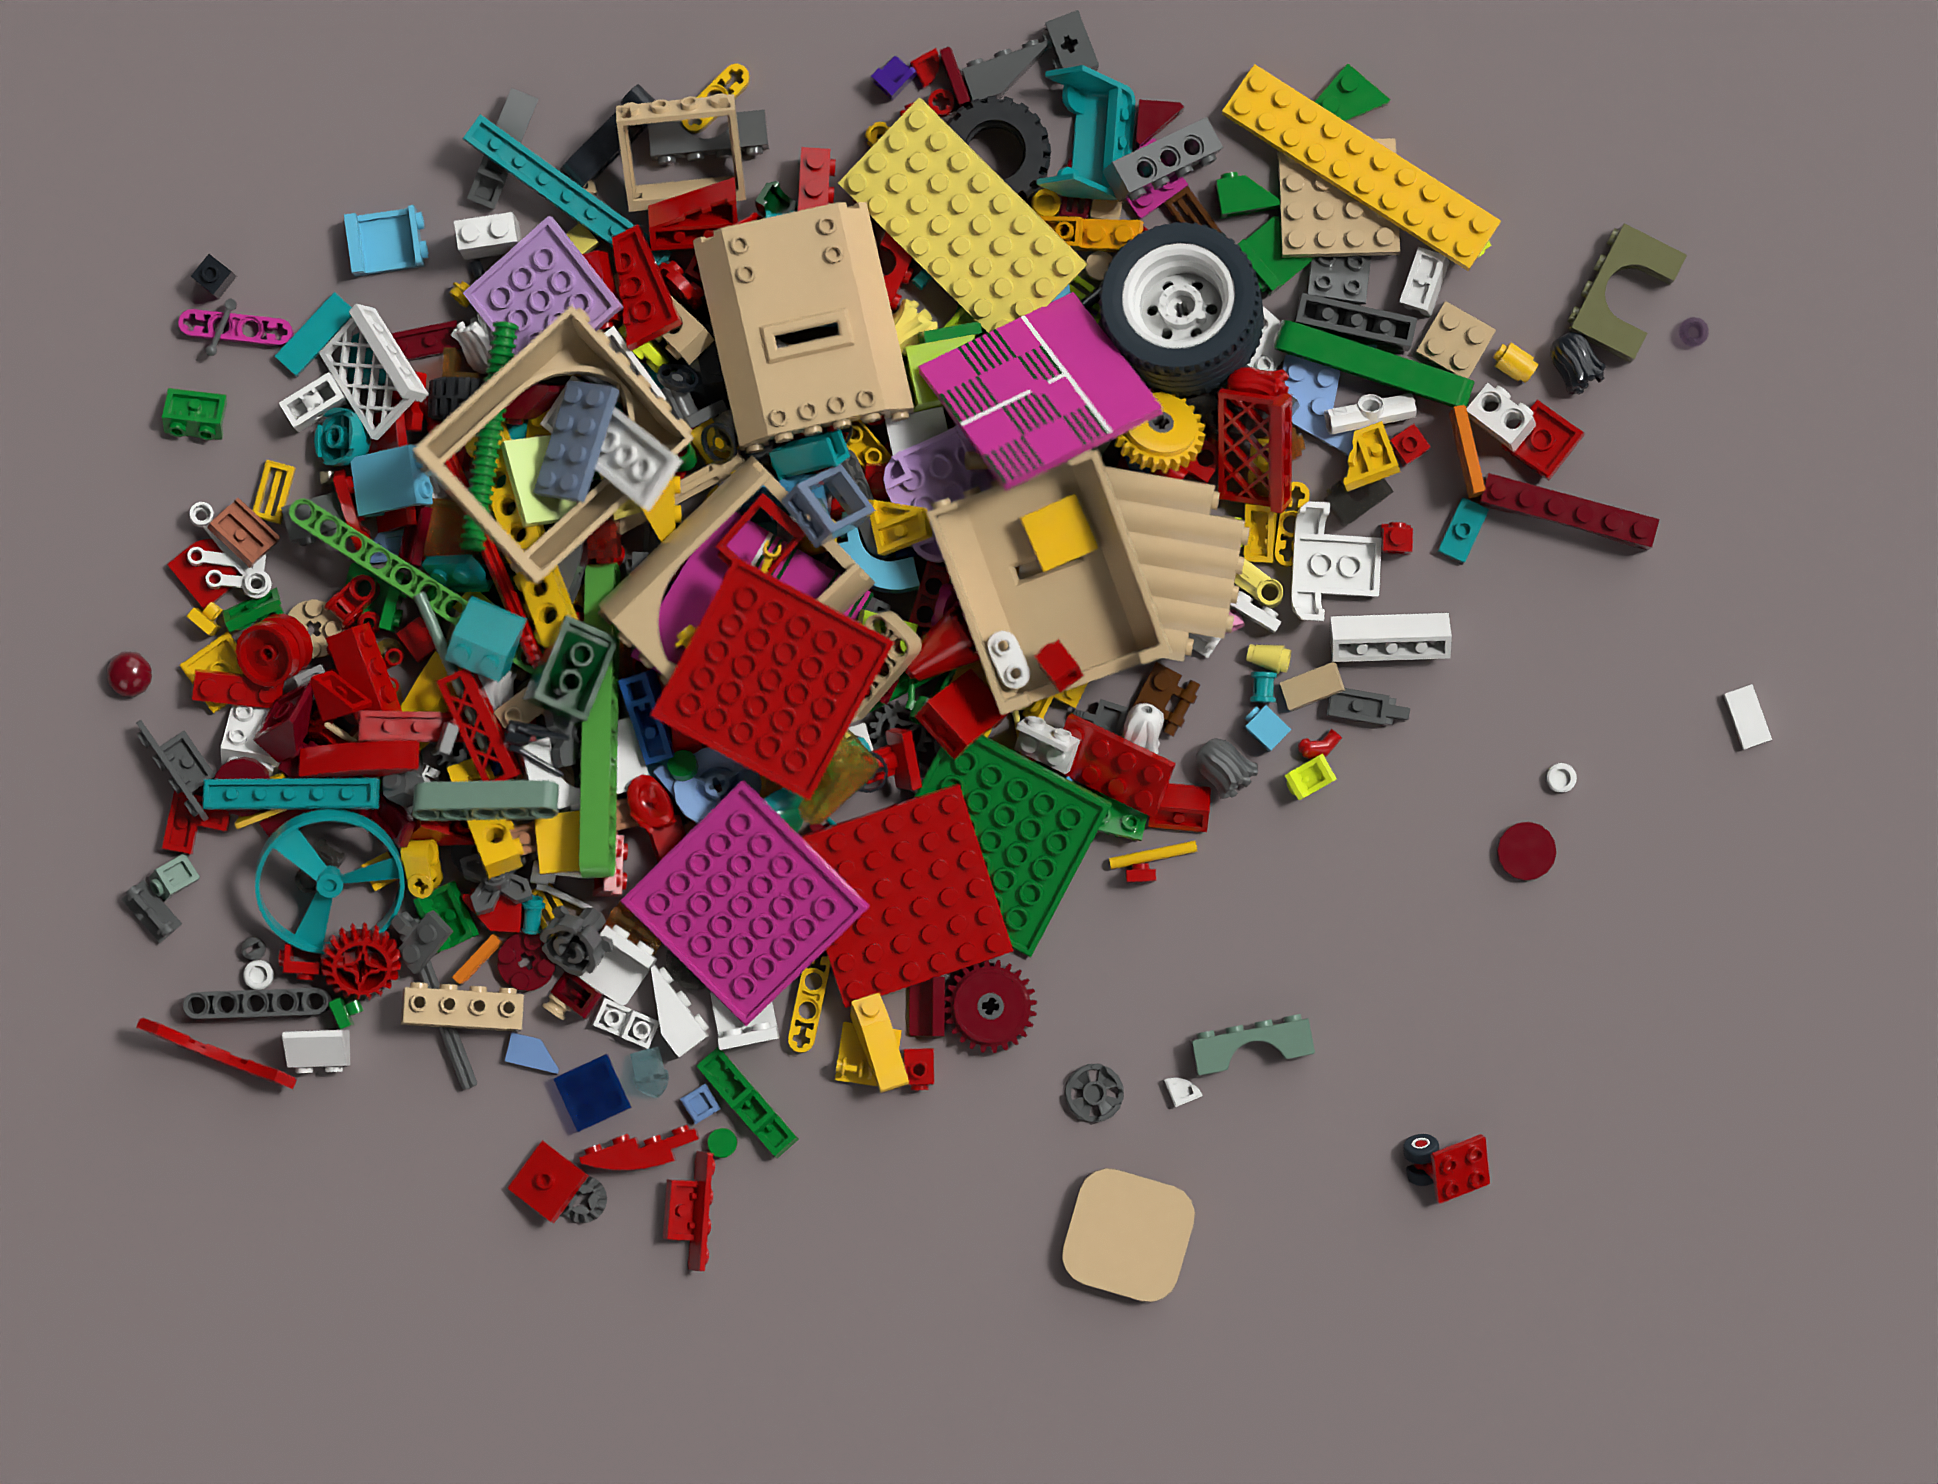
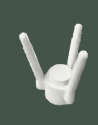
M534 860L530 882L537 884L536 890L546 891L583 909L593 908L583 901L548 885V883L554 884L556 875L582 878L580 871L540 875L538 860Z

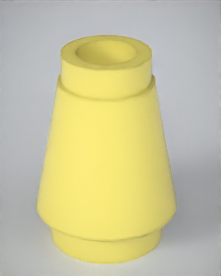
M1250 644L1246 661L1277 674L1280 671L1286 673L1290 664L1291 650L1286 649L1285 645Z

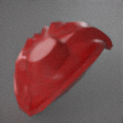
M642 774L634 778L627 791L630 816L634 821L652 835L654 834L653 828H667L676 822L674 819V806L667 791L652 776Z

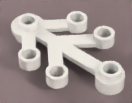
M205 502L195 503L190 509L191 522L197 527H203L223 553L204 551L200 547H193L188 551V562L193 566L208 563L235 567L242 576L223 575L219 570H211L206 575L207 586L212 589H218L221 586L242 588L244 593L250 598L260 599L265 597L271 589V579L264 572L266 554L253 565V569L249 568L207 528L213 520L214 513L212 507ZM198 512H205L207 518L200 521L196 518V514ZM199 552L202 558L199 561H194L191 559V554ZM211 575H218L220 582L213 584L209 581V577ZM259 580L262 583V587L254 589L251 586V582Z

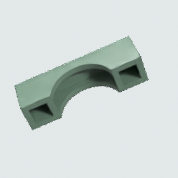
M1301 1014L1285 1016L1283 1017L1284 1023L1274 1025L1272 1019L1254 1022L1255 1028L1244 1030L1243 1025L1227 1027L1225 1028L1226 1034L1216 1036L1214 1030L1196 1033L1197 1039L1191 1040L1197 1075L1228 1070L1230 1060L1235 1051L1251 1041L1270 1043L1280 1051L1284 1059L1315 1054L1309 1018L1302 1019Z

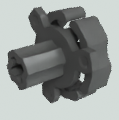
M563 905L555 907L552 911L555 918L550 921L540 935V940L545 943L542 947L543 952L550 961L558 964L570 974L582 976L585 972L592 973L604 957V952H611L614 949L612 939L600 936L599 934L606 923L603 914L594 908L588 907L579 916L570 915ZM558 932L559 937L556 938L555 935L552 934ZM589 956V960H583L584 957Z

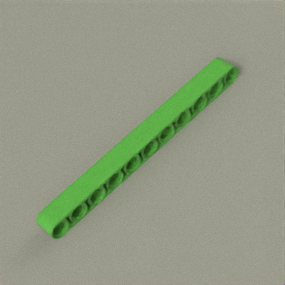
M298 499L291 504L289 515L299 527L412 599H414L415 595L421 593L424 586H435L438 590L437 597L429 601L433 612L454 626H457L468 601L312 501ZM301 505H307L312 510L311 517L305 521L298 520L295 516L296 509ZM326 521H332L337 525V531L331 537L321 534V526ZM351 537H357L362 541V547L356 553L348 552L346 549V542ZM382 553L386 555L387 564L384 568L375 569L372 567L371 558L374 554ZM407 569L412 572V580L409 584L400 585L397 583L396 574L399 570ZM457 601L462 604L463 611L458 617H450L446 613V606L449 602ZM518 644L513 663L533 675V666L525 665L521 661L523 649Z
M618 563L587 564L585 569L584 623L618 638L619 641L587 721L582 722L579 868L582 878L613 877L616 867L620 638L617 634L620 630L613 623L609 625L598 612L601 610L599 603L621 582Z

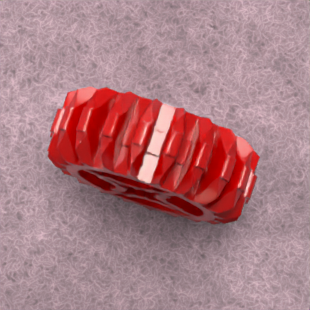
M365 922L362 924V929H356L355 924L352 923L348 932L344 928H340V937L331 935L330 943H325L323 947L325 953L321 955V963H323L321 970L323 975H327L325 977L326 983L328 985L333 984V991L335 993L343 990L345 999L352 993L357 1001L361 998V995L366 994V998L370 1001L373 992L381 996L383 994L382 987L391 989V980H397V970L401 968V961L399 960L401 953L396 948V941L389 939L387 930L379 934V927L377 925L368 930ZM367 946H371L382 953L383 956L378 955V953L371 952L367 948ZM363 954L364 963H361V968L359 970L358 961L361 960V956ZM339 968H344V971L353 973L355 978L346 975Z

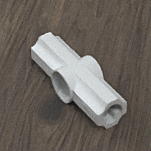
M1412 393L1387 398L1367 394L1359 399L1358 404L1325 410L1324 418L1330 435L1362 429L1380 421L1386 424L1415 418L1417 410Z

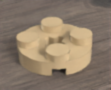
M316 599L303 601L293 607L288 613L289 616L295 617L300 621L307 631L309 630L307 625L310 622L313 624L319 622L321 624L319 628L321 634L319 636L310 635L313 646L312 659L329 656L326 650V638L344 631L341 626L342 622L331 610L326 611L324 609L326 602Z

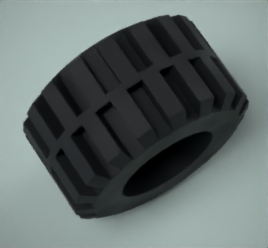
M439 377L430 380L427 417L444 422L486 382H484V379L469 377Z

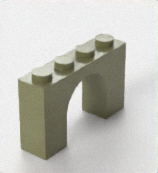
M1624 223L1620 230L1613 229L1606 243L1611 247L1606 256L1600 255L1593 269L1598 273L1593 282L1590 280L1586 282L1580 296L1584 297L1580 308L1574 306L1567 322L1571 323L1569 332L1581 334L1588 342L1631 363L1635 359L1648 333L1619 319L1611 312L1605 297L1608 280L1618 271L1637 269L1671 285L1687 255Z

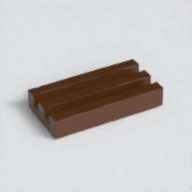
M1188 186L1164 202L1165 207L1176 222L1183 223L1185 220L1174 207L1173 203L1175 202L1178 203L1192 224L1198 223V225H1201L1182 199L1186 195L1210 229L1214 228L1222 233Z

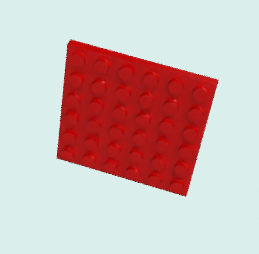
M735 556L650 716L810 801L895 641Z
M959 783L801 836L869 905V908L826 949L845 1008L851 1006V1001L876 993H880V996L933 979V977H939L1013 952Z

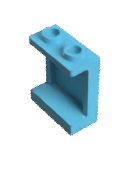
M409 205L406 209L358 216L356 213L344 214L351 270L355 277L425 267L424 258H429L426 240L421 241L420 230L425 229L422 212H417L414 205Z
M405 445L355 457L351 461L358 516L378 517L385 515L384 512L415 505L433 504V487L430 478L421 470L423 466L415 459L413 449L417 445Z

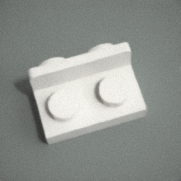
M1028 716L1018 722L1016 729L1020 733L1014 750L1064 774L1071 770L1080 743L1079 739L1073 737L1065 729H1056L1046 724V721L1040 717Z

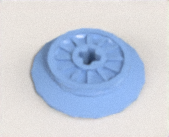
M710 747L703 748L694 754L699 766L696 775L687 781L675 779L674 783L677 805L686 817L696 823H699L743 779L758 794H760L762 786L759 773ZM720 784L723 791L717 793L715 786Z

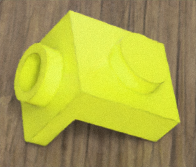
M1323 754L1285 774L1287 787L1298 800L1307 797L1337 779Z

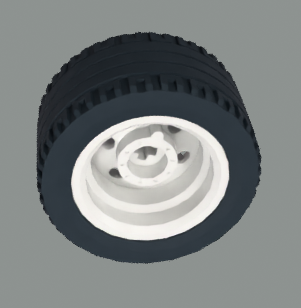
M1174 222L1173 224L1155 226L1150 230L1137 234L1134 239L1129 240L1124 247L1119 249L1118 254L1113 256L1112 262L1107 266L1108 270L1103 275L1104 280L1101 281L1099 293L1102 323L1108 338L1148 389L1152 388L1156 392L1163 391L1167 394H1176L1178 397H1188L1194 394L1201 395V393H1208L1215 388L1218 389L1221 388L1220 386L1226 385L1228 377L1232 372L1245 367L1246 364L1251 362V358L1255 356L1256 348L1259 347L1263 334V304L1252 263L1248 260L1247 254L1242 252L1241 247L1235 244L1233 239H1228L1223 232L1220 233L1214 228L1210 229L1206 225ZM1167 283H1172V284H1173L1172 286H1170V287H1168L1167 289L1163 290V286H1164L1165 284H1167ZM1194 283H1201L1203 288L1197 290L1192 285ZM1149 308H1151L1154 311H1156L1157 314L1150 316L1147 314ZM1215 309H1218V311H1217L1216 314H1213V315L1209 314L1210 312L1214 311ZM1194 330L1198 336L1192 338L1191 332ZM1172 334V337L1169 340L1164 339L1165 337Z

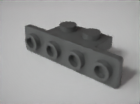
M142 720L136 722L141 729L137 736L146 748L152 745L157 753L152 756L162 771L166 768L169 770L173 777L168 779L177 794L182 791L185 793L188 800L184 804L193 817L199 814L203 821L209 819L194 795L203 790V780L215 779V774L185 730L159 746Z

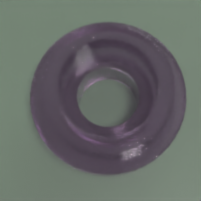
M1697 317L1686 319L1679 328L1680 339L1684 344L1691 347L1702 345L1709 335L1707 324L1704 320ZM1695 327L1699 332L1698 336L1691 337L1688 333L1689 328Z

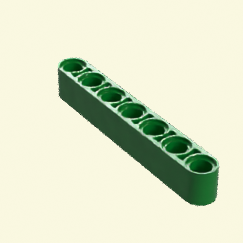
M1288 320L1281 321L1273 346L1274 349L1394 389L1412 393L1413 395L1450 407L1464 405L1467 408L1475 383L1471 379Z

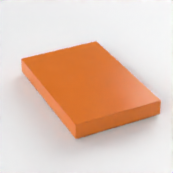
M1459 405L1452 408L1449 412V417L1468 498L1470 499L1479 497L1484 492L1485 485L1466 406Z

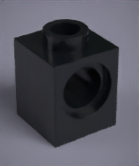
M210 254L206 256L191 275L197 283L218 299L237 277L230 269Z

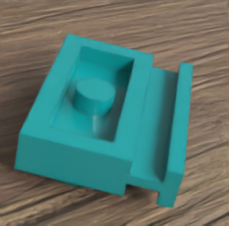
M472 555L426 556L422 564L430 578L454 593L486 592L490 590L494 583L491 579L487 580L485 578L487 573Z

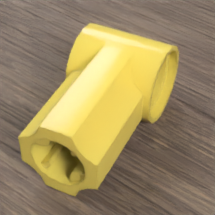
M1244 559L1242 575L1236 574L1234 583L1255 598L1261 606L1268 608L1277 607L1283 599L1282 585ZM1268 586L1274 587L1278 591V596L1275 600L1268 601L1262 597V590Z

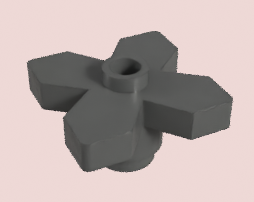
M544 710L546 727L552 732L570 736L568 741L549 738L554 767L560 768L575 765L577 758L581 760L582 722L574 723L548 710Z
M474 854L460 859L465 879L479 884L471 895L476 915L494 911L500 895H503L515 904L532 900L533 895L528 879L513 874L516 869L496 876L497 878L489 879L481 856Z

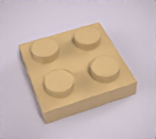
M1445 301L1415 353L1450 373L1469 378L1496 329Z

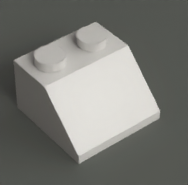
M349 1030L282 1032L287 1068L295 1067V1073H313V1067L325 1066V1072H343V1066L350 1065Z

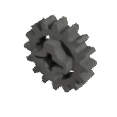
M898 700L895 701V708L893 709L885 704L884 714L875 713L879 719L878 723L870 722V726L876 729V733L870 734L869 737L878 741L873 746V749L876 750L888 745L886 735L881 737L882 725L886 719L890 723L889 730L897 725H900L902 728L914 725L909 728L912 731V736L916 730L921 728L920 740L916 746L914 745L918 760V751L927 752V749L923 746L924 742H932V739L926 736V733L929 731L924 726L916 724L911 720L904 721L899 719L896 713L910 715L911 711L901 707Z

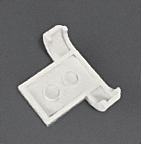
M1308 501L1298 510L1296 515L1291 605L1293 612L1300 620L1324 621L1325 610L1322 609L1321 594L1379 597L1382 538L1324 534L1326 518L1330 511V503Z

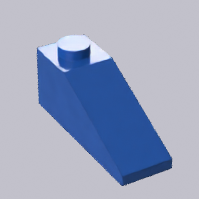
M650 669L619 680L618 682L645 764L649 765L674 757L669 725L650 716L662 695L655 670Z

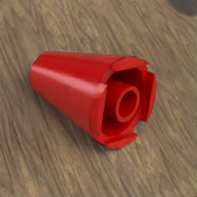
M955 606L949 609L920 639L922 644L921 651L905 670L911 679L916 678L922 681L981 660L967 620H964L959 615L963 612L960 607Z

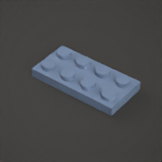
M568 380L534 493L544 497L585 503L620 390L613 386Z

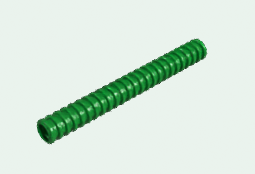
M504 321L493 322L492 326L495 328V331L491 332V336L494 338L490 341L492 350L488 351L491 358L487 359L489 368H486L485 371L488 373V377L484 378L486 383L508 364L511 358L515 357L512 350L516 349L514 340H517L518 336L515 335V331L519 330V326L514 323ZM505 408L476 433L478 441L474 443V446L477 447V450L473 451L475 460H472L471 463L474 465V469L470 470L473 476L469 478L471 487L467 489L489 514H491V510L488 508L489 505H492L490 496L494 495V491H491V488L495 486L493 477L497 475L494 469L498 468V464L495 463L496 459H499L497 450L501 449L498 442L502 441L500 432H503L504 429L501 423L505 422V418L502 417L503 413H506ZM468 514L464 515L463 519L466 520L465 524H462L464 533L460 535V538H463V542L459 543V547L475 552L485 551V546H483V542L487 541V537H484L485 533Z

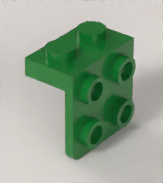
M1279 216L1272 217L1250 237L1238 243L1242 252L1247 254L1248 260L1252 263L1260 291L1262 293L1266 291L1269 296L1306 267L1313 258H1282L1281 218Z
M352 563L349 566L345 586L357 575H368L376 579L380 586L379 595L363 613L367 611L376 612L381 617L380 630L394 633L396 626L400 627L403 610L400 608L402 599L407 598V595L359 564ZM397 572L396 581L398 584L407 585L410 583V581H407L408 575L403 572ZM366 580L359 584L358 593L360 596L364 597L370 594L372 589L370 582ZM366 618L364 620V624L369 622L370 626L373 628L375 624L374 620L372 618Z

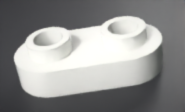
M998 631L992 634L987 642V650L1000 680L1005 686L1010 688L1024 686L1029 680L1030 669L1015 636L1007 631ZM1001 640H1005L1008 643V649L1005 652H1001L998 649V643ZM1015 667L1020 670V676L1017 679H1013L1010 676L1011 669Z

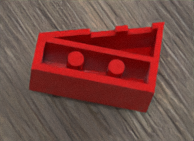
M735 177L648 205L651 251L694 248L693 240L699 237H713V231L737 223Z

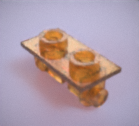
M620 900L609 914L605 924L611 928L615 924L630 934L627 939L636 945L641 941L654 950L652 956H654L662 942L634 914L628 911Z

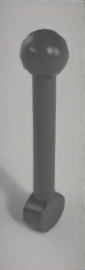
M230 298L225 301L226 310L211 345H208L205 350L208 356H214L217 353L216 346L231 311L237 308V302L234 299Z

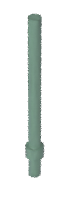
M425 592L415 595L414 599L447 674L451 675L459 671L456 664L445 660L448 644ZM461 677L452 680L451 683L457 697L462 699L465 686ZM468 695L467 698H466V701L472 703V701H471V699H470V697H469V695ZM464 705L463 711L469 724L474 726L478 714L475 708ZM480 721L478 728L485 730ZM476 732L475 738L480 750L487 753L490 745L488 736ZM492 750L491 755L493 756L496 755L494 750Z

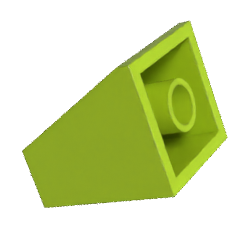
M974 334L904 348L901 354L914 406L913 413L943 406L920 375L918 366L974 340Z

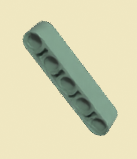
M550 780L422 782L414 786L412 816L423 821L553 818L558 813L559 785Z

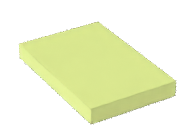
M551 435L507 440L500 444L523 527L556 523L577 504L575 501L544 497L534 493Z

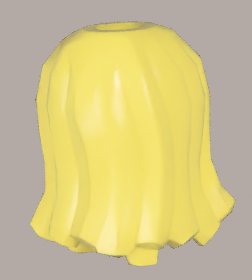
M902 299L900 308L893 314L901 353L905 347L919 343V332L938 328V323L931 321L932 317L928 310L924 308L919 314L917 313L918 309L916 308L919 306V303L915 300Z

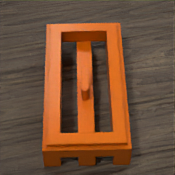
M492 934L452 978L459 984H465L503 944V941L496 934Z

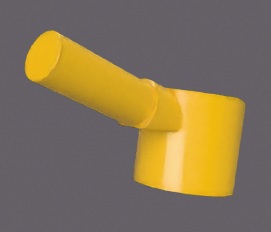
M770 540L765 542L762 550L764 558L760 569L766 573L772 560L777 559L781 552L780 544L776 553L772 554L767 551L766 548Z

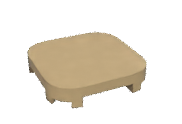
M1112 1168L1094 1171L1084 1179L1080 1187L1063 1245L1062 1259L1066 1271L1073 1279L1085 1285L1136 1300L1153 1302L1163 1299L1173 1290L1178 1280L1194 1225L1195 1210L1191 1199L1184 1191L1175 1186Z

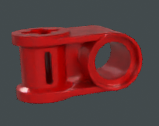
M357 575L325 604L324 609L326 611L331 610L342 622L341 626L346 629L378 597L380 592L379 583L368 575ZM367 580L370 582L372 589L369 595L362 597L358 593V586L362 581Z

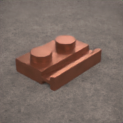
M239 498L235 499L230 506L214 518L207 527L249 568L276 545L281 538Z

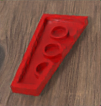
M638 224L612 237L616 272L619 274L620 281L619 294L624 310L622 313L623 323L626 326L627 332L626 344L630 351L683 324L645 235Z

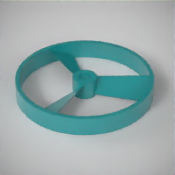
M322 809L307 812L292 818L280 826L263 846L255 869L257 904L268 926L281 939L299 949L324 954L323 947L325 943H330L324 942L332 900L333 897L338 896L342 892L343 884L399 879L397 895L391 908L383 919L376 924L379 927L380 934L391 925V921L398 914L402 904L405 889L403 864L399 851L390 836L370 819L354 812L338 809ZM322 821L351 823L377 836L386 845L393 857L342 874L335 866L325 865L298 828ZM273 848L316 880L317 892L295 934L276 921L267 909L261 895L259 884L261 871L267 856Z

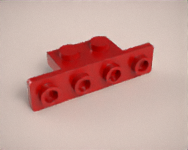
M696 1152L694 1180L667 1179L663 1239L690 1240L688 1269L701 1272L705 1271V1266L709 1260L707 1237L711 1231L709 1209L713 1202L711 1181L715 1172V1161L713 1153Z

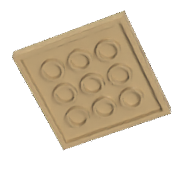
M1396 138L1374 139L1396 153ZM1278 150L1282 258L1400 254L1398 226Z

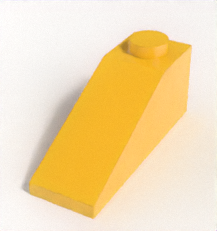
M880 993L851 1001L850 1018L880 1093L907 1085L909 1083L891 1021Z

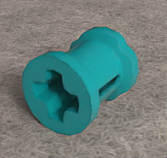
M1251 672V677L1254 678L1253 696L1250 697V702L1276 703L1273 693L1274 679L1277 678V673Z

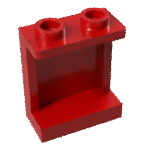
M969 669L928 700L915 717L955 760L973 742L990 729L996 728L1009 713L1001 715L992 691L972 669Z

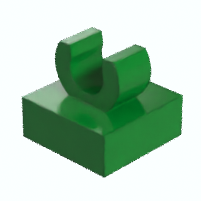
M337 998L329 1002L340 1030L355 1025L351 1016L364 1011L360 1000L345 1004L343 998Z

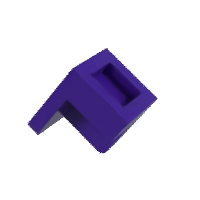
M894 56L882 69L878 68L871 75V81L893 101L917 74L913 67L909 68L897 56Z

